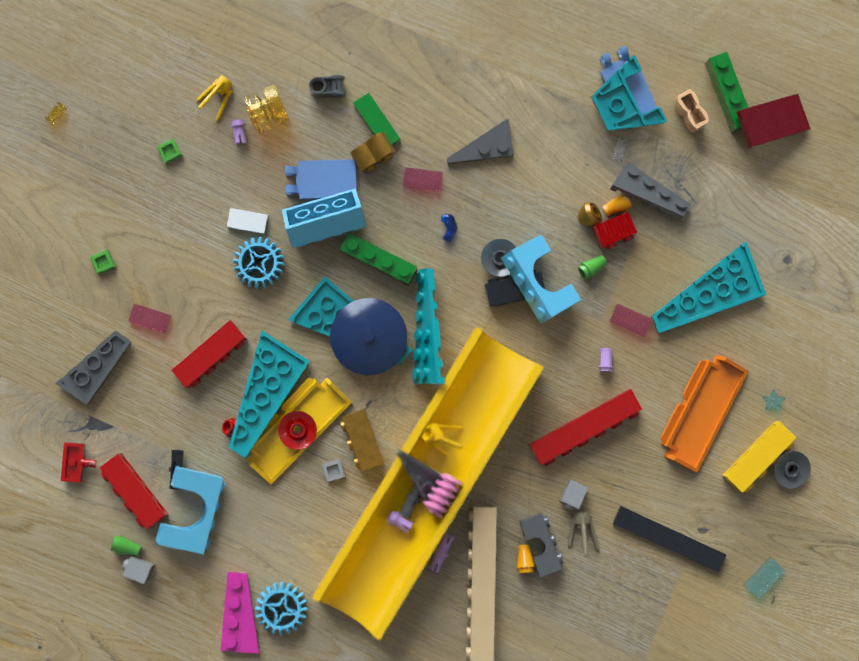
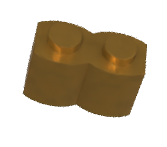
M384 132L376 134L350 152L360 171L368 173L375 171L380 162L386 163L393 159L392 155L396 153Z

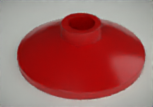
M290 412L279 423V438L285 446L291 449H304L316 437V423L306 412ZM300 426L301 431L298 433L294 432V427Z

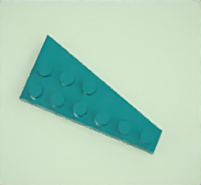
M747 242L742 243L651 316L658 334L766 295Z
M324 276L288 321L330 337L335 317L341 309L354 300ZM406 345L405 352L397 364L401 365L413 351L408 345Z
M261 330L229 445L231 450L245 459L310 363L309 360Z

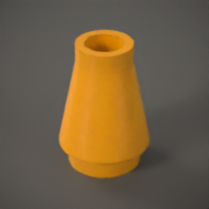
M620 193L603 206L607 216L628 211V208L632 207L629 198L624 196L625 193Z
M530 545L518 546L517 569H519V573L534 572V567L536 566Z

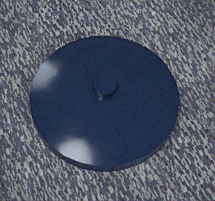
M374 298L359 299L346 305L335 317L330 332L331 347L338 361L350 371L361 375L381 374L394 367L403 356L407 345L406 325L400 313L387 302Z

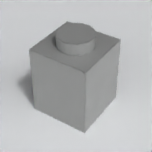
M568 479L559 499L563 502L562 506L573 510L574 507L579 509L588 487Z
M131 556L125 560L122 566V570H124L122 576L145 584L148 582L155 564L139 557Z

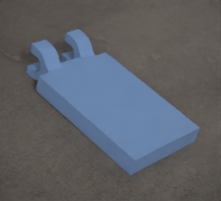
M627 46L619 48L617 53L621 60L612 63L609 52L601 55L600 61L604 70L600 71V75L604 83L630 58ZM642 71L625 79L642 114L657 108Z
M354 160L298 161L299 167L285 166L286 176H296V185H285L286 195L299 194L300 200H314L351 189H356L357 192L356 162Z

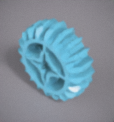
M262 237L258 238V243H256L254 238H251L252 244L250 245L247 241H244L246 247H238L242 251L241 254L238 252L234 253L235 256L239 257V259L233 260V263L239 264V266L233 268L234 271H240L236 275L237 278L244 276L241 282L244 284L249 280L248 287H252L253 283H255L256 289H259L260 283H262L263 288H267V281L270 285H274L271 279L274 277L276 280H279L280 278L276 273L283 274V270L278 268L285 266V263L279 262V260L284 259V255H277L282 250L280 248L274 250L277 245L275 242L269 246L270 240L268 238L264 243ZM264 248L269 250L270 253L257 255L254 249ZM249 253L251 262L244 268V260ZM255 257L260 261L263 259L261 264L264 271L258 266L254 267L257 264ZM274 257L273 269L268 273L266 265ZM259 270L264 277L253 278L248 273Z
M275 582L273 583V590L267 586V593L263 591L260 593L264 599L258 598L256 601L262 604L255 607V610L261 611L256 617H263L259 623L260 625H263L265 622L268 624L265 627L266 631L270 626L273 627L272 634H275L277 629H279V635H283L284 629L287 634H290V627L295 631L298 630L296 623L303 625L304 622L300 618L307 617L302 612L308 610L307 606H302V604L307 603V599H300L304 593H296L299 589L298 586L294 590L290 589L292 583H289L287 588H284L285 583L281 582L280 588H278ZM276 593H284L282 599L278 602L268 600L269 597ZM289 595L295 600L297 610L289 605ZM284 602V608L287 610H284L279 617L280 612L277 606L279 607ZM266 606L275 612L274 621L269 617ZM285 615L296 616L291 622L280 623Z

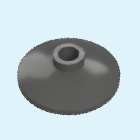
M506 239L490 241L483 248L481 254V262L484 269L496 277L510 275L503 261L498 262L496 257L498 255L503 257L515 249L516 246Z
M798 451L784 453L778 458L774 466L776 481L781 486L789 489L801 486L810 475V461L803 453Z

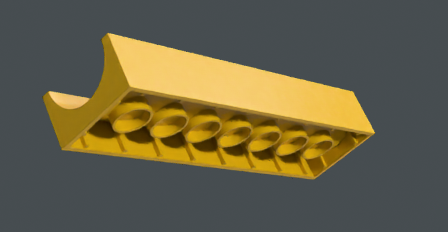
M475 328L444 379L445 384H441L402 449L405 453L440 474H449L462 482L463 485L457 484V487L460 489L459 492L452 491L456 497L454 499L448 498L451 505H444L447 511L440 512L443 518L431 513L423 503V499L420 498L421 502L415 507L411 518L404 517L413 522L411 529H408V533L394 525H389L387 521L389 514L392 511L399 512L407 499V493L410 494L414 486L402 462L397 457L312 599L317 602L326 603L344 612L366 627L375 638L381 639L542 372L543 366L508 349L487 335L482 329ZM432 423L462 425V429L440 430L444 434L443 438L460 444L463 448L459 449L444 442L436 443L447 452V455H444L430 444L424 443L423 431Z

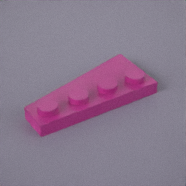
M227 572L220 651L260 653L248 573Z

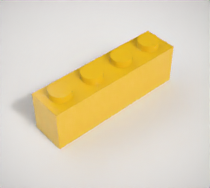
M775 421L722 476L738 492H748L754 486L753 482L757 478H762L767 473L766 469L770 464L774 465L780 457L779 455L784 450L788 451L794 445L793 441L796 437L780 421Z

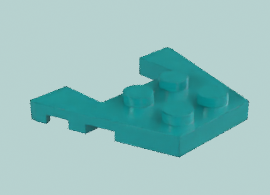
M635 55L631 56L591 96L593 104L607 131L658 125L667 122L660 106L642 114L625 79L642 71Z

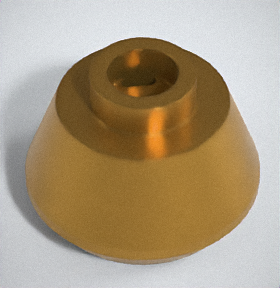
M586 202L579 210L577 218L581 225L590 227L601 223L602 214L596 204Z

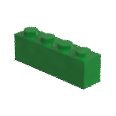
M724 52L710 57L705 65L730 132L734 133L742 130L736 112L749 107L728 52Z
M349 232L340 248L342 253L408 286L417 271V266Z

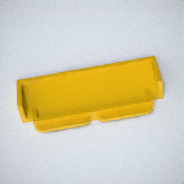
M307 378L282 403V411L274 415L252 448V454L246 459L248 464L268 483L272 484L308 448L296 450L282 443L278 434V426L281 419L293 411L306 412L314 419L317 426L315 441L352 401L328 378L321 384L315 378ZM300 426L294 427V432L298 433L301 431Z

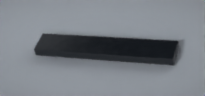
M619 507L613 520V524L717 572L720 571L726 554L625 507Z

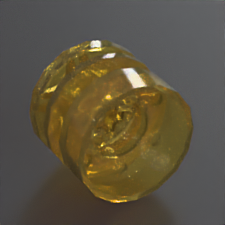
M274 84L263 88L264 98L260 99L256 92H253L256 100L254 102L251 101L249 95L244 96L247 113L252 124L258 129L260 134L264 132L262 127L264 122L268 130L271 129L270 120L274 119L278 126L290 122Z

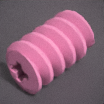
M440 474L443 481L436 480L439 488L432 487L431 489L435 494L427 495L431 501H423L428 510L441 518L443 516L440 512L447 511L444 505H451L448 498L454 499L456 497L452 491L459 492L460 489L457 487V484L463 485L462 482L449 474Z

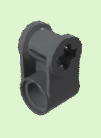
M342 75L315 77L309 82L310 94L315 98L345 97L346 93L343 88L345 77ZM315 84H320L323 86V89L321 91H315L313 90V86Z

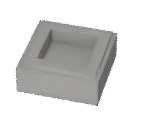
M341 459L322 464L327 483L346 477Z

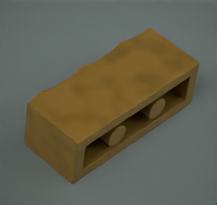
M365 409L343 416V421L340 424L343 432H348L350 439L347 440L350 451H355L356 457L353 459L357 469L361 468L362 471L383 464L384 460Z

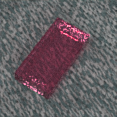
M405 167L403 187L440 191L443 172Z
M134 304L128 322L166 333L171 315Z
M617 304L609 322L645 337L652 318Z

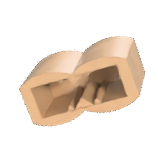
M689 89L676 97L674 106L676 111L683 117L686 128L691 133H694L705 127L709 122L706 111L699 106L696 94Z

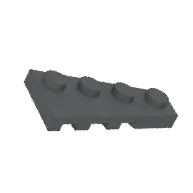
M627 162L610 188L612 191L616 192L619 190L625 193L624 196L630 199L635 197L642 200V204L646 206L653 205L658 208V211L678 220L684 217L691 205L629 162Z
M114 331L93 352L83 358L77 366L73 367L55 384L84 404L89 405L132 341L119 332Z

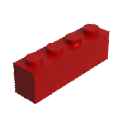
M229 320L171 371L185 388H195L202 382L200 379L205 374L209 376L216 370L215 366L219 362H226L231 357L230 353L233 350H240L246 344L244 341L247 338L234 322Z
M122 453L116 454L100 467L102 471L100 474L106 482L110 481L113 485V492L118 497L123 498L126 502L124 506L130 513L133 512L136 515V522L141 528L145 527L147 530L168 515V512Z

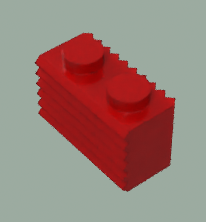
M629 212L592 227L599 248H606V250L616 247V243L621 240L624 243L633 240V235L638 233Z

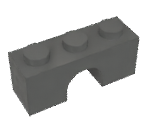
M538 513L519 520L526 540L540 538L544 543L543 551L533 556L538 575L542 577L562 570L561 564L564 562L560 552L556 553L554 548L557 545L554 535L549 534L548 527L551 526L548 517H543L542 513Z

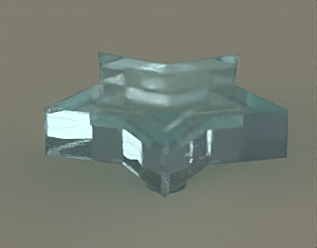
M773 389L769 396L763 397L767 403L766 410L774 408L781 411L780 403L785 398L778 396L775 389Z

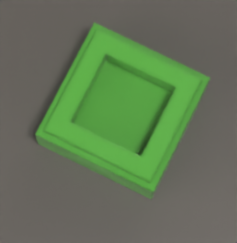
M173 138L156 147L166 165L183 156Z
M109 250L90 257L97 275L116 268Z

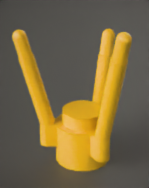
M221 75L218 80L216 79L197 98L199 102L208 95L198 108L202 109L216 93L221 96L225 93L226 95L216 117V121H219L229 96L233 92L230 89L233 86L232 82Z
M432 423L423 431L424 443L430 444L444 455H447V452L436 443L444 442L462 449V445L443 438L444 434L440 429H462L463 426Z

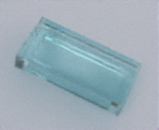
M769 557L744 583V586L759 599L780 578L785 570L772 557Z

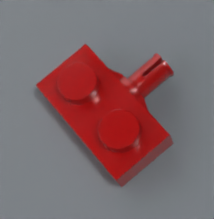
M64 442L61 481L82 482L84 467L96 468L97 464L89 463H97V460L85 459L84 443Z

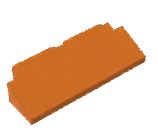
M715 355L712 362L705 359L698 362L683 392L684 400L682 404H677L660 437L661 444L668 447L664 455L666 458L693 472H698L749 372L748 370L727 357Z

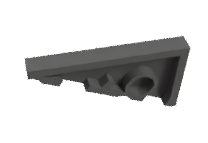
M509 119L504 120L448 157L447 164L512 157L513 149Z
M398 449L396 454L423 501L430 502L431 500L427 495L435 494L431 488H439L436 480L443 481L440 473Z

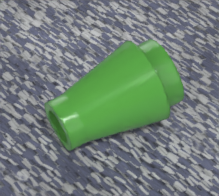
M602 255L585 261L578 267L579 274L584 280L592 279L607 265V261Z
M122 535L120 537L115 536L110 551H114V554L138 556L141 545L132 542Z

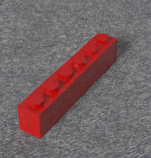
M628 389L528 445L539 465L544 464L548 466L555 462L554 458L561 454L564 457L572 452L571 448L577 445L580 448L588 444L589 438L593 436L598 438L606 434L605 430L609 427H612V429L619 427L623 424L622 420L627 417L629 420L640 415L638 411L642 410V407L632 389Z

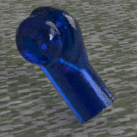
M443 214L441 222L445 224L447 230L442 239L451 243L458 226L453 215Z

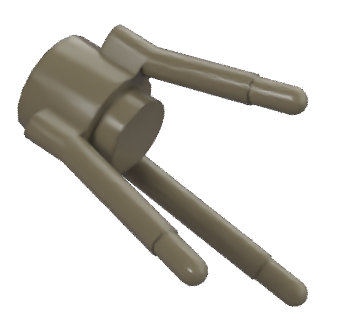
M575 512L574 517H571L568 547L572 546L575 525L577 524V528H582L584 556L587 557L586 528H588V524L595 548L599 550L592 516L590 517L589 512Z

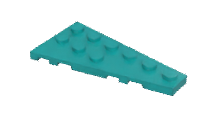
M419 269L416 277L418 292L416 293L417 311L415 312L416 330L414 332L415 349L413 351L415 363L412 378L414 379V384H445L444 377L440 376L443 360H440L438 352L441 350L439 319H435L434 310H437V302L433 300V295L436 291L434 269Z

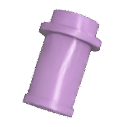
M242 119L233 120L232 125H230L233 128L235 144H240L239 136H241L242 144L247 143L244 130L246 124L243 123Z
M600 349V365L598 366L600 372H612L614 368L612 366L613 349Z
M392 511L387 518L389 525H394L405 533H408V529H411L413 522L399 515L398 511Z

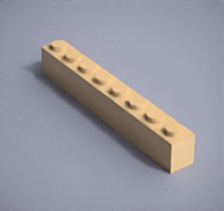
M473 506V510H469V522H472V530L468 532V541L472 542V549H468V561H472L471 569H468V581H471V588H467V600H471V608H467V620H470V628L467 627L466 639H470V647H466V659H470V661H494L496 506Z

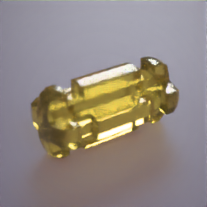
M57 102L58 105L50 110L48 117L45 116V119L52 125L55 124V120L57 121L62 116L63 111L67 110L66 106L61 102Z

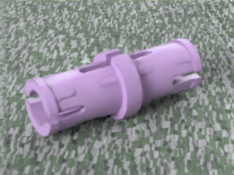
M448 533L443 534L438 547H435L434 556L428 566V569L435 570L437 573H439L445 557H448V550L455 538L450 534L447 535Z

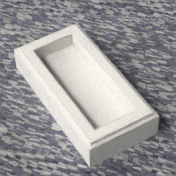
M230 208L227 227L265 234L268 215Z

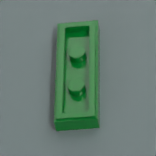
M369 92L353 102V105L374 135L384 132L392 145L401 140Z

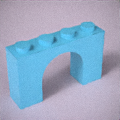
M542 234L501 257L505 267L508 269L540 324L581 300L572 284L557 292H550L542 288L536 281L533 273L534 262L551 251Z
M175 466L171 485L175 488L198 493L203 500L204 510L201 518L195 524L188 527H179L160 522L155 542L162 546L204 554V551L208 549L210 544L209 532L213 530L215 525L214 513L218 512L220 506L219 494L224 491V478Z

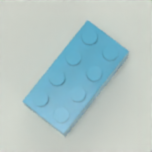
M356 189L282 210L292 248L302 247L315 241H322L328 237L340 236L345 232L356 231L367 226Z

